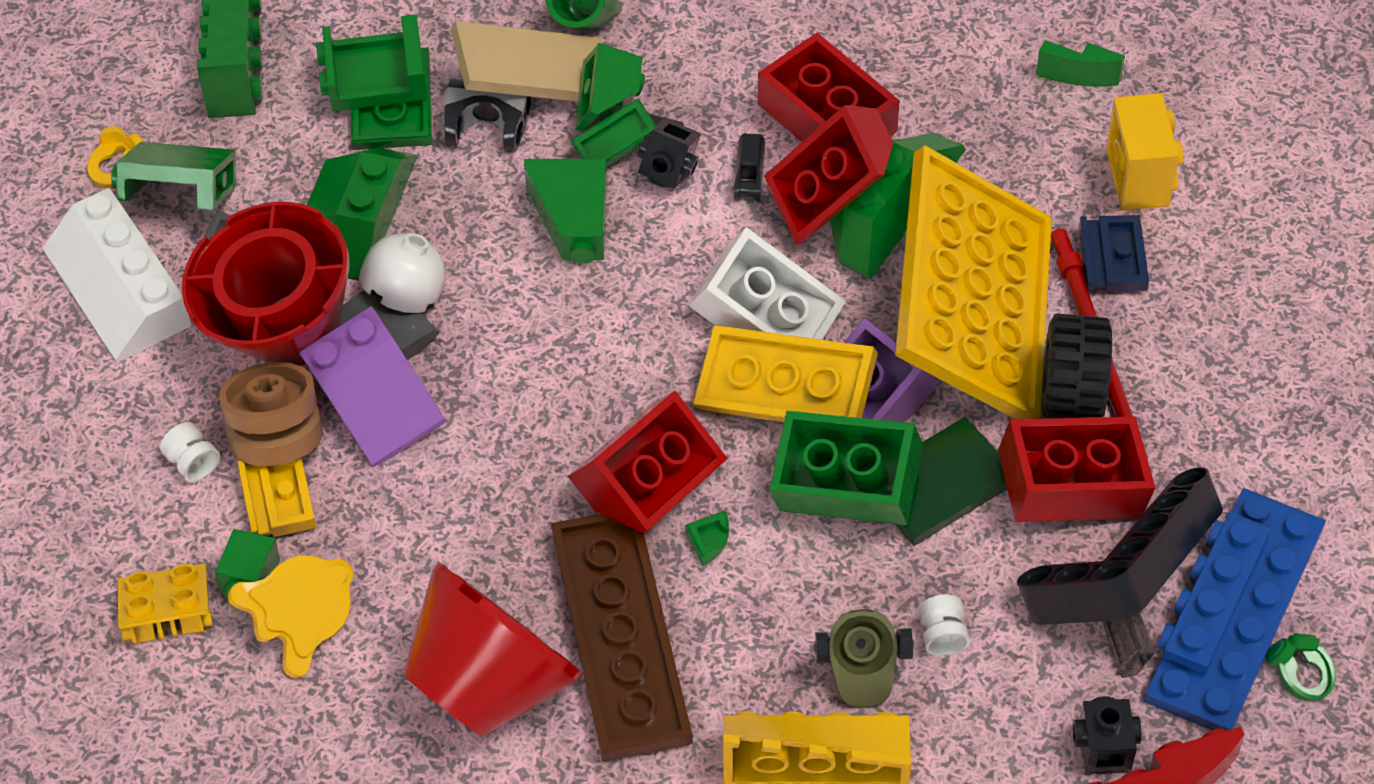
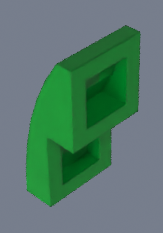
M1045 40L1038 53L1036 75L1073 85L1117 86L1122 78L1125 55L1091 43H1087L1083 52L1080 53Z

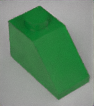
M601 43L597 44L583 60L575 130L583 132L618 111L621 106H626L634 96L640 95L645 82V75L641 73L643 57Z

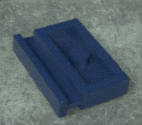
M1140 215L1099 216L1098 220H1087L1086 216L1080 217L1079 233L1088 292H1093L1095 288H1105L1106 292L1147 291L1149 276Z

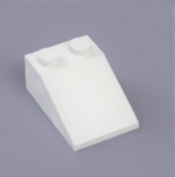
M746 227L727 244L688 306L714 325L823 340L846 301Z

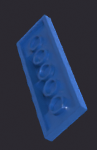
M1242 489L1232 512L1229 511L1225 522L1216 520L1212 526L1206 543L1212 546L1209 556L1200 553L1195 562L1190 578L1196 580L1192 591L1183 588L1178 598L1174 613L1180 615L1176 626L1167 623L1163 629L1157 648L1164 650L1163 657L1145 694V703L1210 730L1222 728L1227 731L1234 728L1324 529L1326 520L1248 489Z

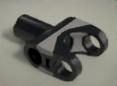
M451 78L445 97L444 130L446 145L458 146L461 133L468 127L482 121H491L504 132V149L517 151L527 126L531 97L465 90L463 79Z

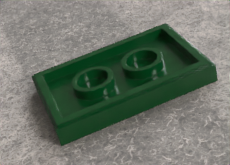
M966 416L922 442L923 449L908 525L895 524L913 546H916L1007 490L998 451Z

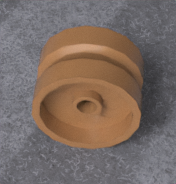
M269 362L253 365L225 381L219 392L224 421L227 423L226 428L231 453L242 462L255 466H275L290 463L309 454L319 445L324 435L319 408L316 405L317 399L313 378L304 367L286 362Z

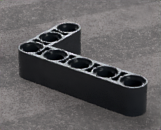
M1204 467L1192 468L1174 477L1103 561L1042 565L1032 568L1019 576L1017 585L1033 623L1047 625L1117 621L1140 613L1223 512L1222 504L1208 469Z

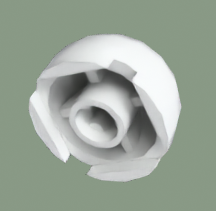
M415 233L392 234L383 237L370 248L360 269L359 281L369 295L372 289L381 295L382 300L380 303L384 306L406 313H421L426 311L429 304H433V307L437 304L443 290L445 266L440 253L423 236Z

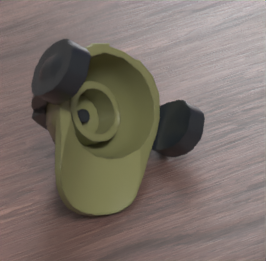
M858 609L841 615L831 628L830 638L828 632H815L813 650L816 655V663H829L830 656L839 695L845 703L851 706L866 708L885 702L891 694L897 656L900 660L913 659L914 640L912 629L898 628L895 634L893 624L888 618L874 610Z

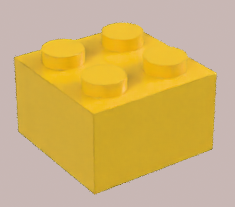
M1162 93L1114 97L1106 151L1121 211L1170 206L1172 191L1178 190L1177 165L1183 164V147L1180 140L1175 141L1174 113L1172 109H1166Z

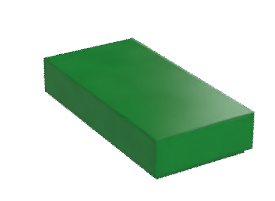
M639 98L573 138L570 142L581 159H606V168L640 148L644 137L647 134L651 135L656 125Z

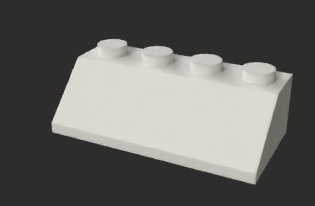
M107 188L73 204L42 249L116 363L190 327L191 322L184 306L182 293L111 189Z

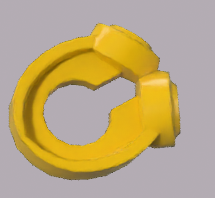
M109 126L100 132V145L92 152L87 164L90 179L101 188L113 187L111 183L112 173L102 172L99 169L100 164L106 159L113 158L115 153L124 150L122 158L140 142H144L137 133L127 135L120 127Z

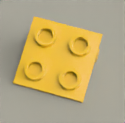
M206 563L197 565L180 564L168 570L151 573L140 571L132 573L127 577L118 578V628L121 629L123 641L132 640L133 644H137L139 642L156 640L154 623L157 625L159 638L165 639L163 625L165 621H170L173 637L178 636L176 619L180 620L183 635L205 632V627L213 626V618L208 601Z

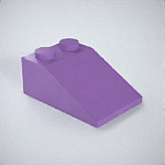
M372 306L299 352L373 467L390 459L447 422Z
M866 318L861 321L844 342L872 346L878 352L862 418L905 422L919 409L941 382L935 376L895 356L896 342Z

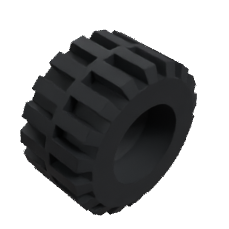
M1054 314L1048 327L1043 366L1041 407L1045 419L1104 417L1108 400L1112 362V328L1108 318Z

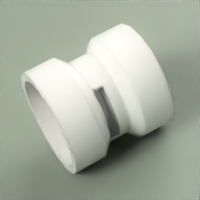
M184 422L172 428L164 436L160 445L161 453L171 463L178 464V472L188 482H197L214 471L221 458L220 452L209 441H203L202 432L191 422Z
M937 595L928 598L920 604L918 612L921 624L926 627L923 638L925 649L929 654L934 656L957 654L964 651L970 645L968 628L962 624L965 612L963 602L959 597L954 595Z

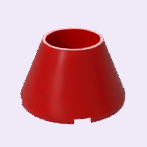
M270 202L243 209L225 219L227 225L218 230L211 238L208 239L204 236L190 255L182 278V298L186 311L195 326L208 338L266 363L286 362L298 366L306 364L299 352L340 325L349 273V252L346 242L336 225L334 226L332 222L323 217L319 210L304 204ZM286 297L285 299L281 300L280 302L274 304V303L277 302L278 300H280V299Z
M438 561L433 567L403 676L461 723L484 737L575 684L584 675L580 669L560 653L553 650L532 631L459 575L450 571L444 564Z

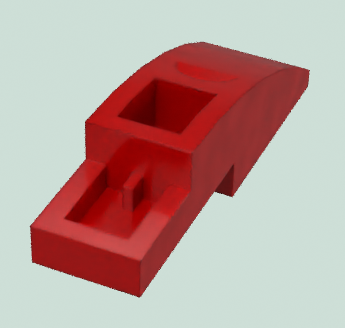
M1241 727L1227 731L1218 728L1205 733L1199 739L1185 743L1181 741L1166 743L1157 751H1154L1149 771L1136 769L1126 773L1121 779L1104 784H1214L1238 757L1245 734ZM1095 781L1088 784H1102V782Z

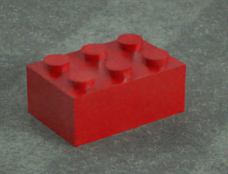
M818 32L758 72V105L801 142L844 105L876 108L890 137L898 132L900 100Z
M1136 416L1010 419L998 448L1015 522L1140 518L1145 512L1155 490L1154 480Z

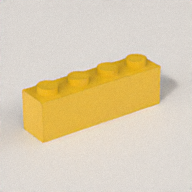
M744 711L735 715L723 716V784H909L911 771L909 715H896L892 712H879L874 715H850L846 712H832L828 715H804L800 712H786L781 715H758L754 712Z

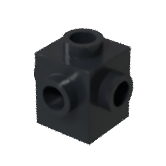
M664 118L652 130L651 135L647 134L640 145L637 156L642 158L638 173L648 177L649 181L657 186L675 189L685 177L690 179L695 172L699 156L694 155L701 133Z
M1102 696L1091 701H1083L1080 719H1073L1072 733L1074 746L1082 747L1085 772L1132 770L1137 750L1136 744H1141L1142 732L1139 716H1132L1130 700Z

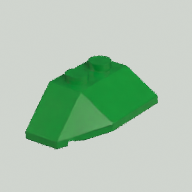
M936 133L892 140L893 146L884 175L830 220L839 263L862 276L872 279L907 231L914 152L923 145H926L957 163L966 151L964 145Z
M377 147L325 160L307 206L319 210L323 217L332 222L334 226L336 225L340 230L349 252L348 279L359 281L360 269L367 253L373 245L386 236L416 162V154Z

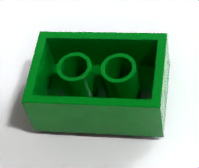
M786 411L769 491L781 512L908 525L923 443L915 423Z

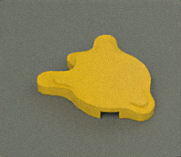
M299 555L279 564L262 580L234 584L228 591V600L234 608L246 611L252 616L254 633L258 641L266 643L274 638L282 640L284 644L283 670L292 678H300L308 672L316 647L331 638L344 625L351 605L350 584L354 573L350 564L340 558L326 560L315 556Z

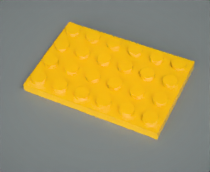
M926 145L915 151L913 156L895 356L1014 419H1040L1052 217Z

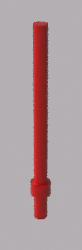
M1056 229L1051 233V238L1058 255L1056 265L1062 279L1067 280L1078 314L1081 316L1097 317L1082 275L1085 268L1079 253L1074 252L1066 229ZM1112 359L1108 399L1114 416H1133Z

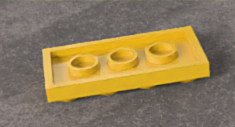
M714 325L693 405L703 411L784 422L786 411L862 418L878 352L872 346Z

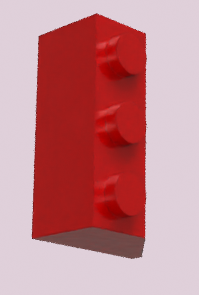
M844 105L764 175L796 244L804 243L884 175L893 141L876 108Z
M674 390L645 409L568 475V478L594 511L641 533H645L728 458Z

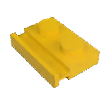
M302 458L275 466H255L237 461L252 533L263 536L273 534V537L316 528Z

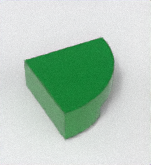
M726 511L685 525V532L702 566L717 558L727 544L729 520Z

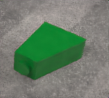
M524 159L526 190L562 259L573 260L577 263L604 260L607 201L606 159Z

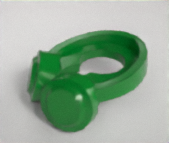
M1294 633L1289 635L1288 639L1282 638L1275 642L1269 648L1265 661L1272 667L1277 668L1283 685L1293 696L1305 701L1321 700L1330 694L1335 686L1336 670L1334 663L1326 650L1319 644L1320 638L1310 634ZM1295 650L1302 653L1306 663L1313 664L1319 670L1320 682L1318 686L1306 688L1297 680L1296 671L1298 664L1293 656Z

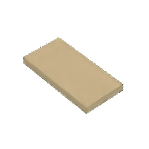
M455 21L451 29L465 90L577 102L579 99L583 60L598 43L603 44L602 39L598 37Z

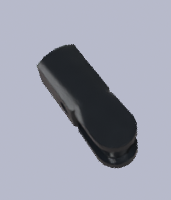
M743 133L739 137L734 181V200L739 201V197H755V201L760 202L766 144L761 134ZM741 179H754L756 181H743Z

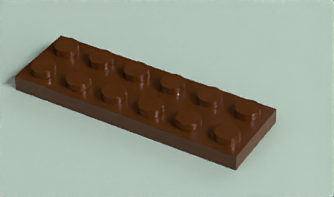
M602 514L551 523L552 536L581 667L584 673L583 676L602 762L693 744L690 722L644 533Z

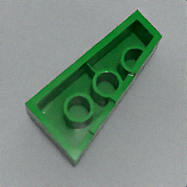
M202 0L203 16H200L202 39H199L198 46L201 59L197 60V70L208 118L256 115V100H263L261 76H256V70L263 69L261 47L255 46V41L262 40L260 17H255V12L262 11V0Z

